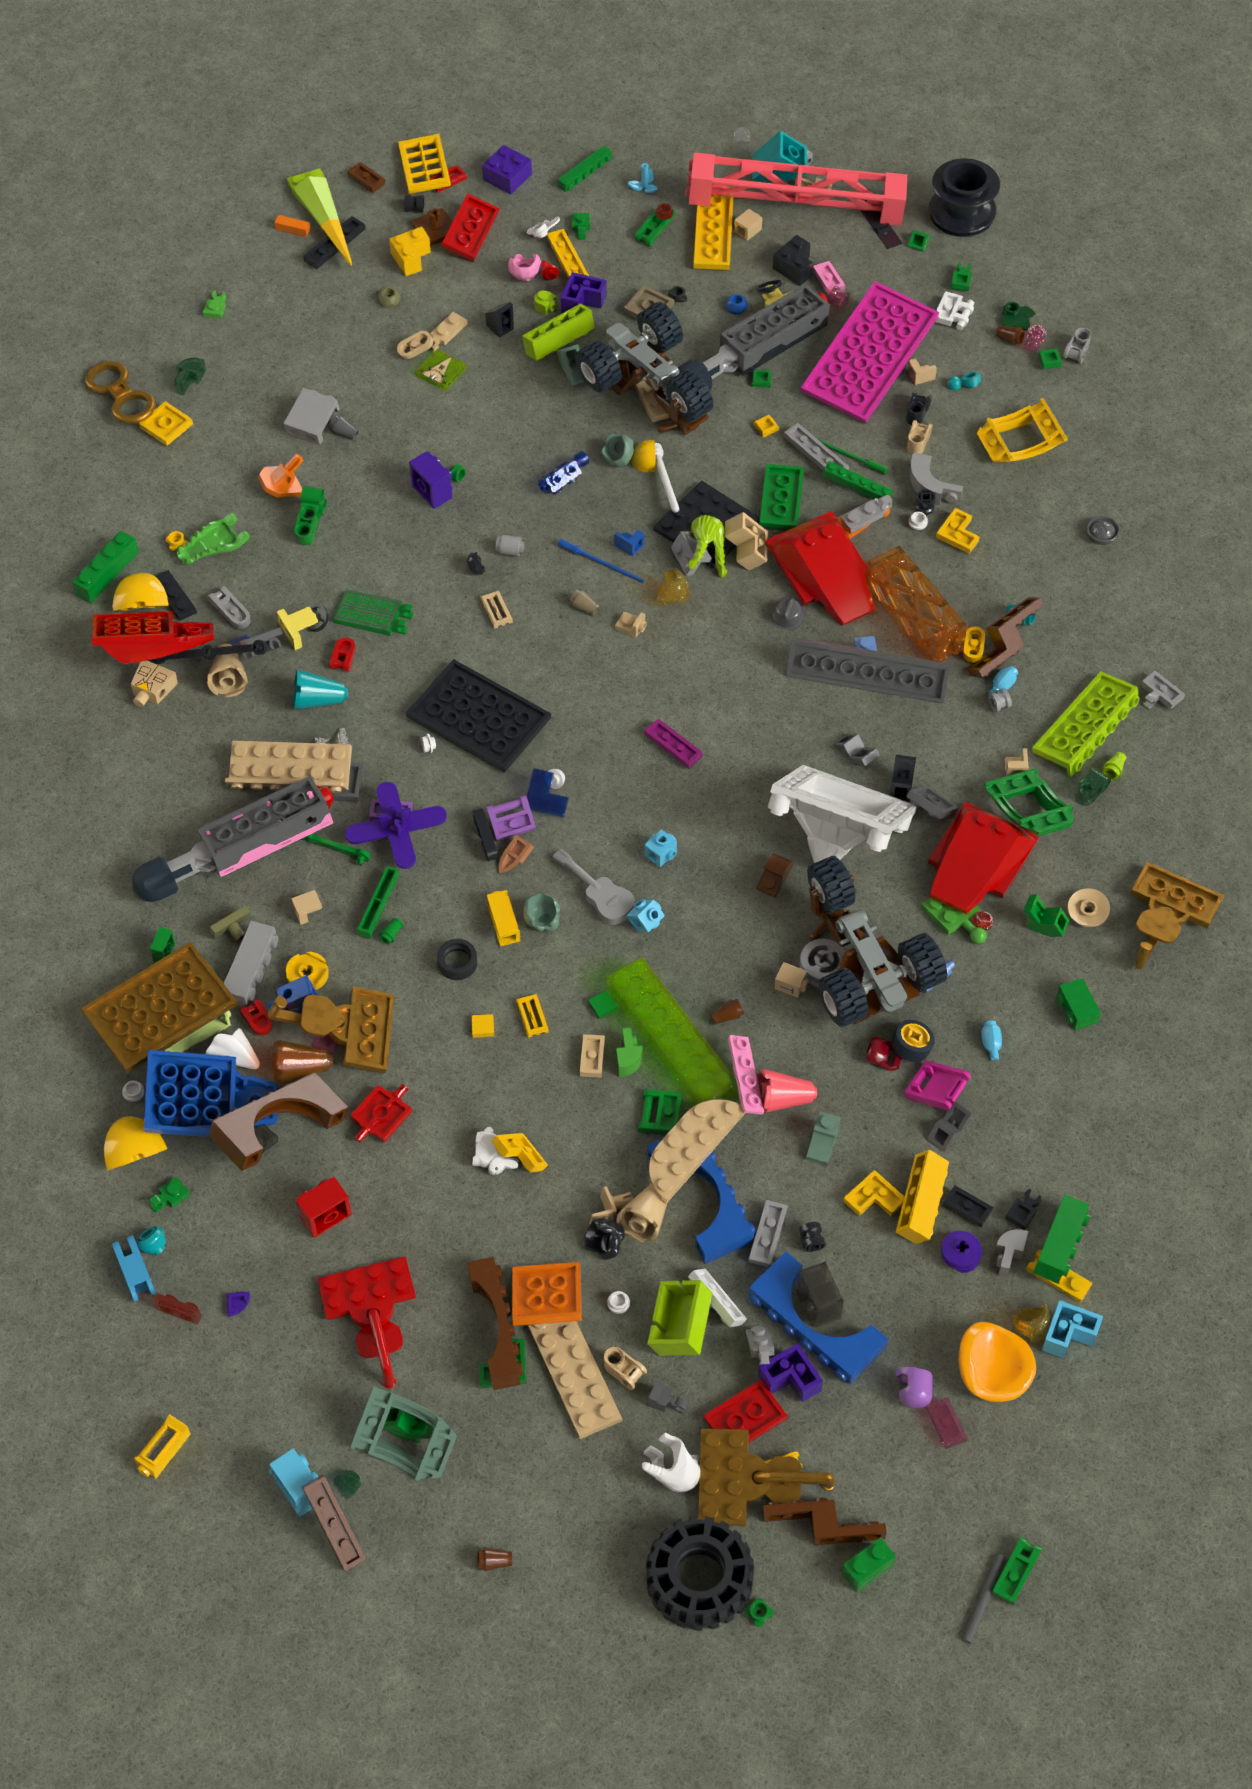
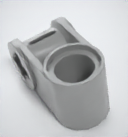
M1079 328L1075 331L1071 341L1066 346L1063 358H1070L1078 361L1079 364L1082 363L1090 345V330Z

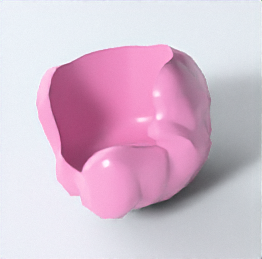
M516 254L514 258L511 257L509 259L508 270L517 280L529 282L539 272L541 265L540 257L537 254H533L534 259H527L521 254Z

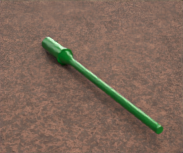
M819 440L826 447L864 463L867 468L874 469L883 474H886L888 471V467L874 462L872 459L860 458Z

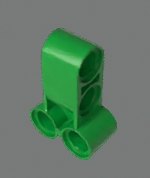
M304 486L301 492L302 504L294 532L299 544L310 545L314 541L321 515L325 514L323 511L327 508V499L324 498V489Z

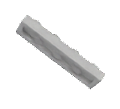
M799 423L784 432V438L821 470L824 471L828 461L849 470V466Z

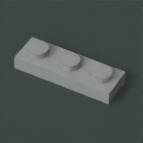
M766 1200L749 1256V1263L768 1268L771 1266L788 1205Z

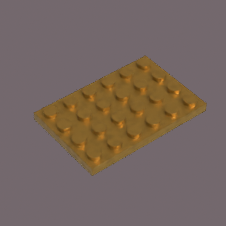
M190 941L81 1008V1011L124 1070L129 1073L147 1062L148 1050L164 1051L234 1008L238 1003Z

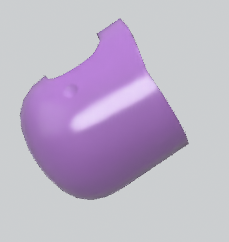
M915 1367L897 1369V1380L908 1384L905 1389L899 1391L900 1401L905 1406L922 1408L931 1402L932 1373Z

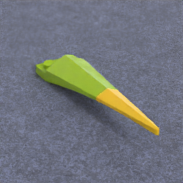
M321 169L287 178L293 195L321 226L347 263L352 266L329 186Z

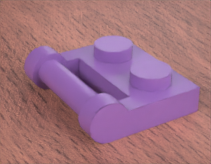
M526 795L520 796V799L494 807L493 805L487 806L497 841L536 830ZM522 806L524 808L523 811L496 818V814Z

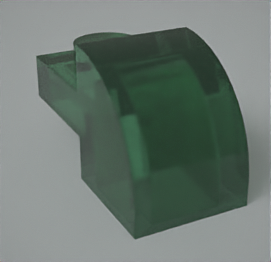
M188 358L176 366L178 375L175 378L174 385L176 386L177 394L185 395L191 383H200L206 373L204 359Z

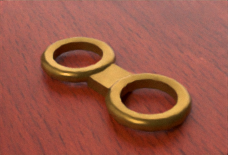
M115 361L96 364L86 374L85 383L88 389L94 393L111 395L115 400L112 405V413L115 419L121 423L135 424L146 420L152 415L156 407L154 397L146 391H132L126 383L129 376L126 366ZM112 369L121 373L119 379L110 385L101 386L93 382L95 376L105 370ZM143 399L148 402L145 410L136 415H125L120 412L122 405L129 400Z

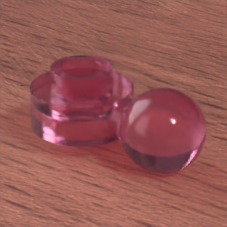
M1033 325L1029 327L1028 339L1025 343L1028 351H1037L1040 347V342L1045 340L1047 331L1043 326Z

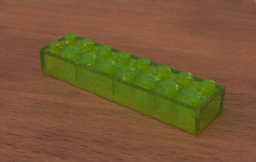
M643 957L606 977V986L609 993L694 1106L709 1100H729L738 1095L736 1079Z

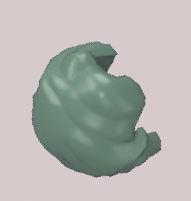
M610 434L606 438V445L603 446L601 454L611 466H625L633 456L634 441L626 434Z
M537 893L529 896L525 901L523 909L524 920L526 924L540 932L543 930L555 931L559 927L561 909L554 897L548 893Z

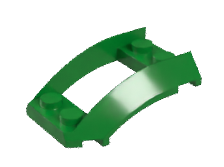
M1037 768L984 783V787L999 809L1013 823L1029 833L1040 837L1067 829L1073 824V805L1065 804L1053 793L1045 780L1042 781L1038 776ZM1032 792L1046 812L1024 818L1013 809L1006 799Z

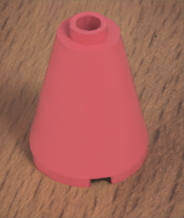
M760 1069L762 1073L757 1074L764 1113L811 1104L813 1099L817 1098V1087L811 1081L768 1069Z

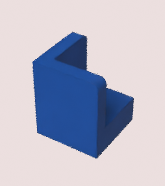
M637 530L633 535L628 532L624 535L616 532L614 534V545L633 556L644 546V533L640 530Z

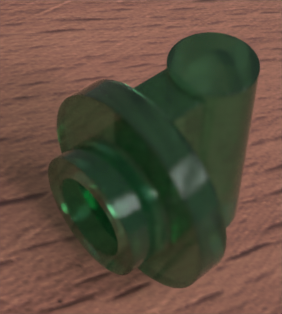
M343 1470L334 1479L347 1499L352 1497L361 1487L360 1477L353 1470Z

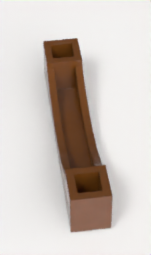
M494 1257L467 1262L473 1293L478 1292L491 1306L498 1321L497 1346L492 1358L487 1359L493 1390L521 1385L519 1376L524 1375L521 1361L516 1362L515 1356L519 1355L517 1341L512 1342L511 1336H515L513 1322L508 1323L507 1320L511 1313L509 1303H504L503 1298L507 1297L505 1285L499 1283V1279L503 1278L501 1266L495 1264Z

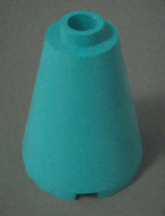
M296 670L293 709L299 710L342 704L343 700H347L348 688H344V683L303 670Z

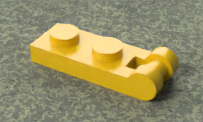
M1038 1250L1034 1255V1261L1030 1262L1026 1267L1027 1272L1081 1303L1091 1288L1092 1282L1072 1270H1069L1067 1277H1061L1059 1284L1033 1274L1042 1252Z

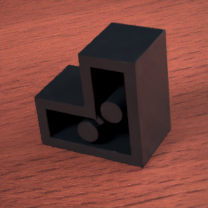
M798 235L794 236L773 254V269L798 286L804 284L812 277L813 262L809 260L811 243Z

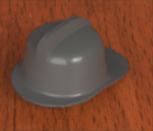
M790 595L782 597L772 613L771 620L776 628L791 631L798 629L806 616L808 605L804 606L800 600Z

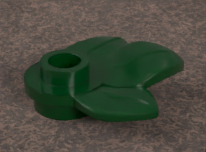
M1008 302L1003 307L1001 321L1003 326L1020 327L1021 330L1025 331L1030 329L1029 318L1033 317L1036 313L1030 307L1019 306L1016 302Z

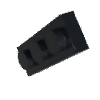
M169 570L155 576L164 587L168 605L179 621L197 613L195 606Z

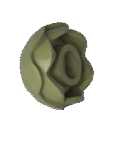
M387 287L380 291L378 302L384 307L391 308L398 305L401 296L396 289Z

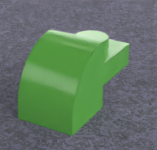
M631 1028L622 1029L624 1048H616L619 1077L633 1074L642 1063V1046H637L636 1035L632 1036Z

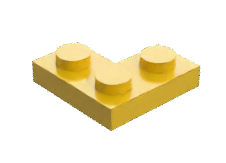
M957 508L953 510L936 533L937 539L968 554L977 545L980 536L965 530L972 520V515Z
M523 1133L496 1135L491 1141L496 1147L497 1152L503 1157L518 1156L523 1167L529 1172L543 1171L548 1166Z
M874 1170L844 1197L843 1202L859 1216L874 1202L892 1216L902 1207L905 1196Z

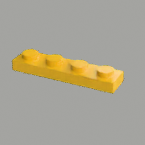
M561 229L548 233L547 240L568 279L572 272L589 276L565 230Z

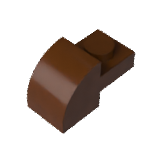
M773 853L764 866L765 870L756 889L776 898L794 862Z

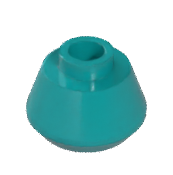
M150 1227L137 1239L138 1248L149 1255H158L165 1249L166 1238L162 1227Z

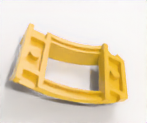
M1041 398L1039 403L1033 406L1029 405L1012 414L994 419L987 418L983 428L980 427L977 432L980 441L993 462H1009L1031 458L1068 440L1044 398ZM1034 421L1046 441L1031 448L1010 453L999 433L1027 425Z

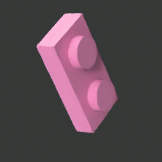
M830 261L813 266V273L828 296L845 290L844 282Z

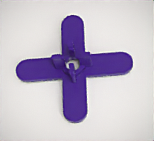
M383 782L377 787V796L382 814L378 815L376 820L349 826L345 832L346 840L351 844H360L389 837L396 865L402 869H409L416 862L409 832L441 825L446 821L447 814L445 809L440 806L411 811L410 808L402 809L395 784ZM394 820L395 827L390 825V821Z

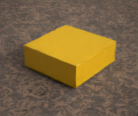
M770 415L753 421V426L762 437L779 431V426Z
M493 1014L472 1015L473 1038L494 1037Z

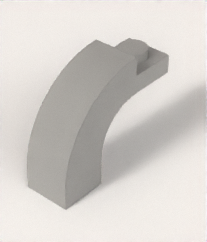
M913 452L910 466V482L916 493L924 489L933 491L936 496V505H940L941 500L949 503H960L963 486L935 479L930 473L932 456Z

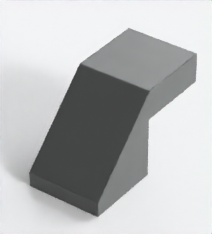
M847 733L833 744L836 749L856 766H866L880 755L876 748H865L859 734Z
M956 1100L944 1118L936 1122L927 1140L942 1151H945L965 1129L974 1111L959 1100Z

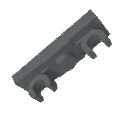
M277 628L240 641L232 646L253 644L256 640H263L266 642L267 652L281 647V642L276 637L283 634L281 628ZM254 652L238 653L237 656L242 662L254 657Z

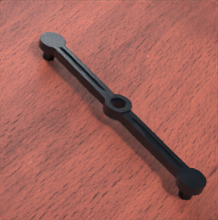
M256 640L253 644L215 648L213 645H204L202 649L185 650L151 660L155 664H163L166 660L203 657L204 659L212 660L216 655L248 652L263 655L267 651V644L263 640Z

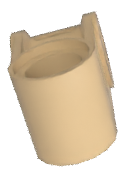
M916 420L913 421L907 443V452L913 455V452L922 454L931 435L932 424L924 425L917 423Z
M611 1347L606 1350L604 1354V1369L626 1388L633 1390L637 1380L647 1373L646 1368L618 1347ZM610 1358H617L620 1362L612 1364L608 1360Z

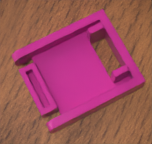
M925 1060L904 1093L909 1100L950 1110L951 1104L956 1101L971 1075L968 1071ZM927 1076L931 1077L930 1081L922 1091L920 1086L922 1085Z

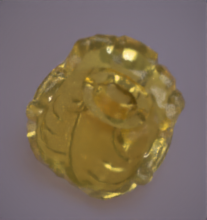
M677 569L664 571L663 575L666 583L660 586L656 596L658 604L667 606L675 601L679 603L686 602L690 596V586L686 577Z
M1045 1303L1042 1304V1307L1023 1308L1019 1313L1012 1316L1014 1329L1030 1343L1042 1342L1047 1336L1050 1310Z

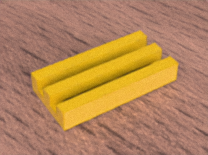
M537 994L516 999L528 1038L535 1034L537 1036L543 1032L548 1033V1026ZM532 1000H534L542 1027L539 1028L530 1004ZM524 1002L526 1003L534 1029H530L522 1005Z

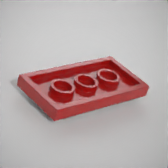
M467 193L441 247L474 262L500 208Z

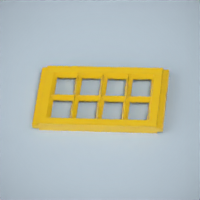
M439 134L398 142L409 194L451 186ZM432 144L436 145V148L423 151L422 146ZM419 147V152L409 154L406 152V149ZM438 154V158L425 160V156ZM421 157L422 161L410 164L408 161V159ZM440 163L441 168L432 170L427 169V166ZM419 167L424 168V171L411 174L410 169ZM442 173L443 178L434 180L429 178L431 175ZM426 177V181L413 184V179Z

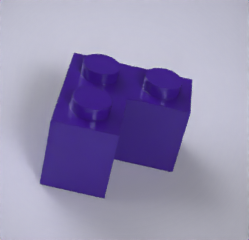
M572 272L561 296V313L579 304L602 308L607 296V280Z
M799 1344L769 1359L770 1364H761L758 1367V1377L764 1382L771 1393L790 1384L801 1402H804L822 1391L823 1380Z

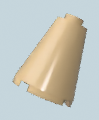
M222 644V645H220V646H218V647H227V646H232V645H231V644ZM237 654L216 655L207 677L209 689L216 695L218 693L225 694L224 697L239 695L245 690L248 679Z
M650 1183L619 1212L617 1223H621L625 1234L630 1238L642 1243L645 1240L653 1242L659 1234L667 1204L661 1200Z

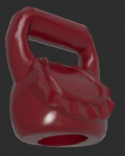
M880 1037L871 1038L866 1052V1061L885 1070L895 1071L899 1069L902 1060L895 1052L892 1064H887L889 1051L892 1048L891 1041H885Z

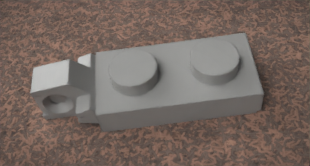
M886 495L879 500L877 498L840 516V521L850 533H854L882 518L887 509L892 507V499L889 495Z
M755 1326L751 1329H745L751 1358L758 1357L760 1365L770 1364L769 1356L774 1355V1346L769 1328Z

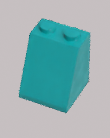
M780 130L753 154V160L807 166V146ZM772 170V173L783 181L797 178L798 172ZM753 172V181L775 184L759 172Z

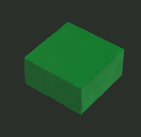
M159 927L150 947L154 962H158L171 954L175 945L171 929Z

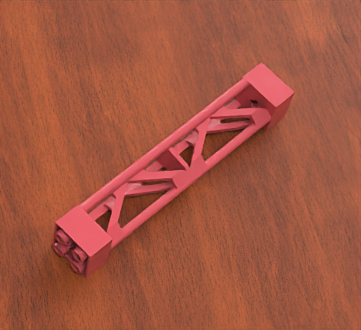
M694 153L693 160L689 161V171H692V173L688 172L687 184H691V186H687L686 197H689V204L710 206L711 195L881 212L880 224L902 225L906 204L907 174L888 172L882 174L718 157L714 154ZM714 164L741 166V170L723 178L713 177ZM772 170L798 172L796 186L787 184L774 175ZM757 171L775 184L736 179ZM802 173L827 175V178L807 187H801ZM858 179L884 181L882 195L872 193L858 183ZM843 180L859 192L821 188ZM749 188H756V189H761V190H763V191L766 192V193L751 192V191H742V190L749 189ZM834 197H843V198H847L848 200H850V201H852V202H848V201H838V200H829V199H830V198H834Z

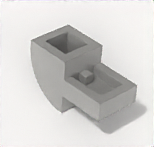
M1010 1230L999 1238L995 1253L999 1254L996 1267L1000 1268V1276H1008L1012 1258L1021 1260L1028 1231Z

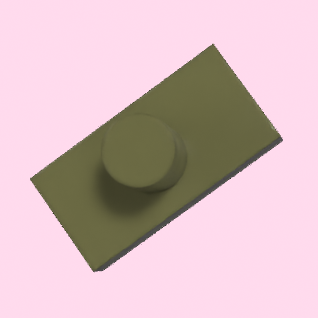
M245 905L210 927V935L214 940L228 931L236 942L242 940L245 932L239 924L250 918L248 907Z

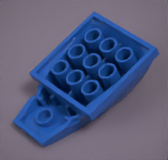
M148 1050L143 1132L210 1137L211 1123L216 1117L224 1116L235 1108H241L252 1100H258L269 1092L277 1091L278 1083L254 1076H242L236 1071V1057ZM277 1113L262 1118L254 1125V1128L276 1124Z

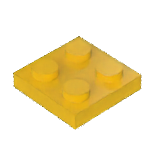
M166 401L156 408L149 418L139 423L142 430L166 446L193 425L190 417Z

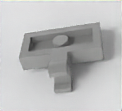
M1156 671L1142 680L1141 687L1149 692L1145 697L1147 701L1143 703V706L1148 710L1158 700L1169 709H1172L1185 697L1181 690Z

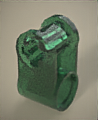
M1094 767L1090 769L1078 784L1077 803L1082 806L1091 805L1108 788L1111 778Z

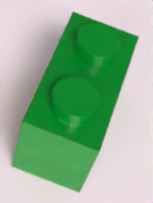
M1083 978L1059 986L1056 995L1057 1004L1059 1007H1063L1066 1021L1069 1025L1072 1024L1074 1030L1099 1022L1101 1012Z
M880 1537L843 1565L842 1575L857 1593L892 1567L896 1555Z

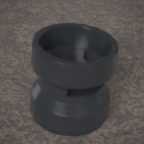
M405 194V212H411L412 210L417 212L424 211L425 200L423 194H418L417 196Z
M924 489L917 493L916 512H922L925 515L932 514L936 499L933 491Z
M809 1222L800 1226V1236L804 1238V1251H818L826 1246L825 1239L821 1236L822 1228L819 1222Z

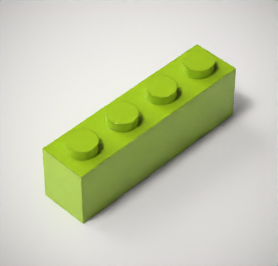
M579 304L522 335L526 355L536 361L541 360L566 344L572 343L575 339L588 334L595 329L592 310L583 304Z

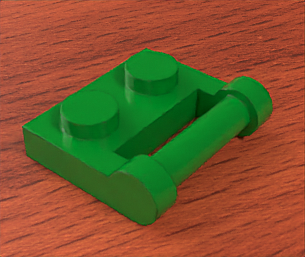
M652 1089L643 1090L642 1098L644 1103L641 1122L638 1124V1132L668 1134L679 1121L682 1093ZM659 1100L656 1123H650L652 1102Z

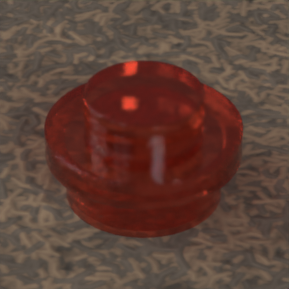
M667 203L660 204L656 209V216L661 220H668L673 217L674 211L671 205Z
M979 911L973 916L972 923L976 928L980 927L984 930H989L993 926V918L988 912Z

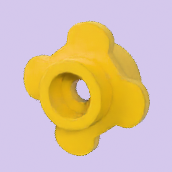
M178 531L170 533L165 539L166 543H169L171 551H176L178 546L183 547L187 543V540H184L183 533Z

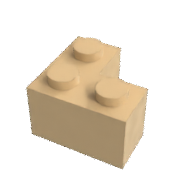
M744 512L725 521V537L737 546V562L747 570H752L766 563L767 546L765 542L768 539V531Z

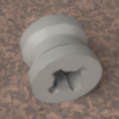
M1001 689L998 693L993 692L988 695L989 704L994 712H999L1001 708L1007 709L1012 706L1011 697L1006 689Z

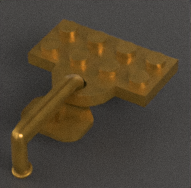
M1147 862L1130 892V895L1149 903L1148 910L1141 913L1136 923L1138 931L1149 936L1146 942L1140 943V950L1135 962L1136 968L1140 970L1145 966L1158 941L1167 944L1173 943L1181 931V926L1187 921L1208 929L1223 901L1224 895Z
M353 986L351 989L350 1005L343 1004L338 1007L327 997L308 995L303 1001L302 1014L281 1010L287 1005L286 999L282 996H278L268 1012V1017L271 1020L299 1025L306 1033L325 1036L329 1034L336 1043L345 1046L344 1066L384 1074L387 1071L394 994Z
M701 1429L698 1519L705 1520V1517H712L714 1522L717 1523L723 1521L729 1524V1526H746L747 1502L757 1501L766 1495L772 1502L777 1501L781 1502V1504H787L800 1499L801 1484H821L823 1489L827 1491L835 1487V1477L832 1473L802 1472L799 1460L794 1457L776 1456L766 1464L757 1455L748 1454V1430Z

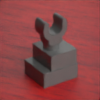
M656 1380L648 1398L647 1406L665 1412L667 1405H669L677 1412L684 1414L688 1401L680 1397H672L673 1389L666 1387L665 1383Z

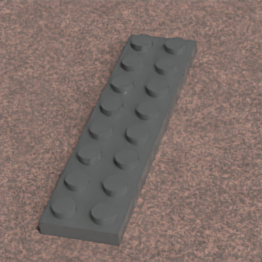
M792 637L786 676L944 703L951 664Z

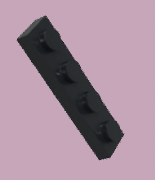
M353 216L341 224L346 245L366 229L365 224ZM327 236L307 252L303 259L304 262L318 269L338 253L339 250Z

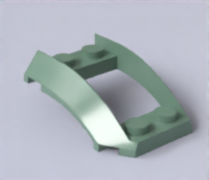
M373 1386L355 1430L350 1448L355 1449L356 1447L367 1451L369 1455L383 1459L414 1476L415 1480L419 1481L422 1478L431 1477V1479L442 1476L457 1435L442 1418L427 1408L405 1397ZM391 1406L408 1412L434 1427L422 1460L379 1437Z

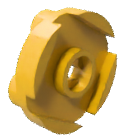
M306 952V954L300 956L299 954L293 956L286 965L288 983L306 976L302 971L311 969V974L308 977L317 991L324 986L329 977V970L325 959L315 952Z

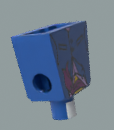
M308 975L277 989L278 996L284 997L287 1001L286 1007L281 1010L301 1014L304 999L308 995H318ZM275 1000L268 1002L269 1008H271Z

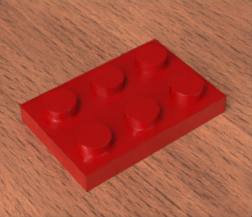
M760 1379L705 1414L703 1419L710 1429L748 1430L749 1444L787 1420L788 1415Z

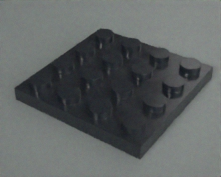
M701 480L678 502L679 511L675 513L671 509L653 526V530L674 543L681 531L692 532V522L701 515H709L719 519L724 526V530L725 521L742 512L758 524H760V517ZM725 537L723 549L726 557L736 545ZM711 541L707 544L706 548L711 561L703 563L714 569L716 567L715 545Z

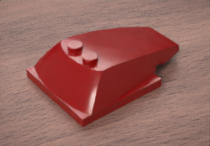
M832 511L766 540L765 545L804 606L814 601L822 602L824 609L841 626L875 611L872 596L865 579L870 576L871 572Z
M172 611L93 614L92 646L99 645L108 655L121 664L137 663L165 657L214 640L213 623L174 622Z
M965 801L929 857L928 864L938 868L929 897L966 915L983 900L987 892L1003 899L1038 842L1039 837Z

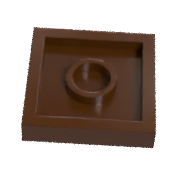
M443 208L430 209L428 214L411 221L414 229L423 227L430 238V246L442 242L453 223Z

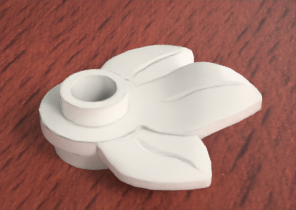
M559 216L551 221L545 220L528 229L527 234L538 238L546 236L548 234L547 231L559 222Z

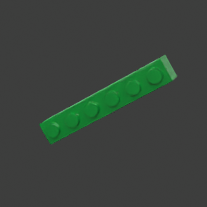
M602 146L559 178L558 187L565 192L572 190L576 184H580L584 178H588L591 173H594L607 161L609 162L612 159V151L606 146Z
M828 461L822 474L823 477L873 500L876 498L879 500L886 495H889L891 498L894 491Z
M386 866L357 928L358 936L371 939L399 878V869Z

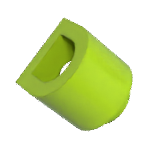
M539 291L534 296L535 310L546 316L550 311L553 312L557 306L556 295L548 291Z

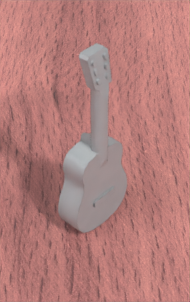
M560 849L553 855L554 861L563 866L566 865L588 885L586 900L595 907L598 916L603 922L609 925H616L627 919L626 915L634 908L635 904L634 896L629 890L616 886L607 877L594 880L563 849Z

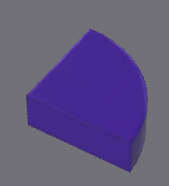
M250 1291L227 1293L228 1317L237 1315L246 1308L245 1305H248L250 1300Z

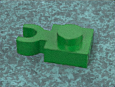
M961 262L958 263L957 271L953 273L951 289L969 291L972 277L970 263H968L967 268H962Z

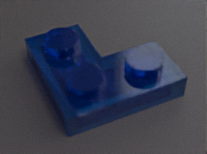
M534 768L527 793L530 809L564 818L569 798L550 793L554 773Z

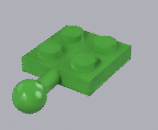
M932 898L921 903V908L948 935L963 926L970 933V939L973 943L982 944L986 941V931L980 927L976 928L970 922V920L981 914V909L978 906H975L966 915Z

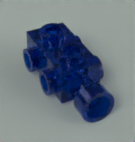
M579 451L574 455L573 459L565 461L548 474L543 475L537 480L540 490L545 494L553 493L554 495L562 491V486L565 484L569 485L577 480L576 477L582 473L579 468L589 464L588 456L583 451Z

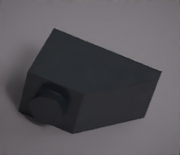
M511 302L500 304L485 313L486 326L497 336L502 337L514 329L513 304Z

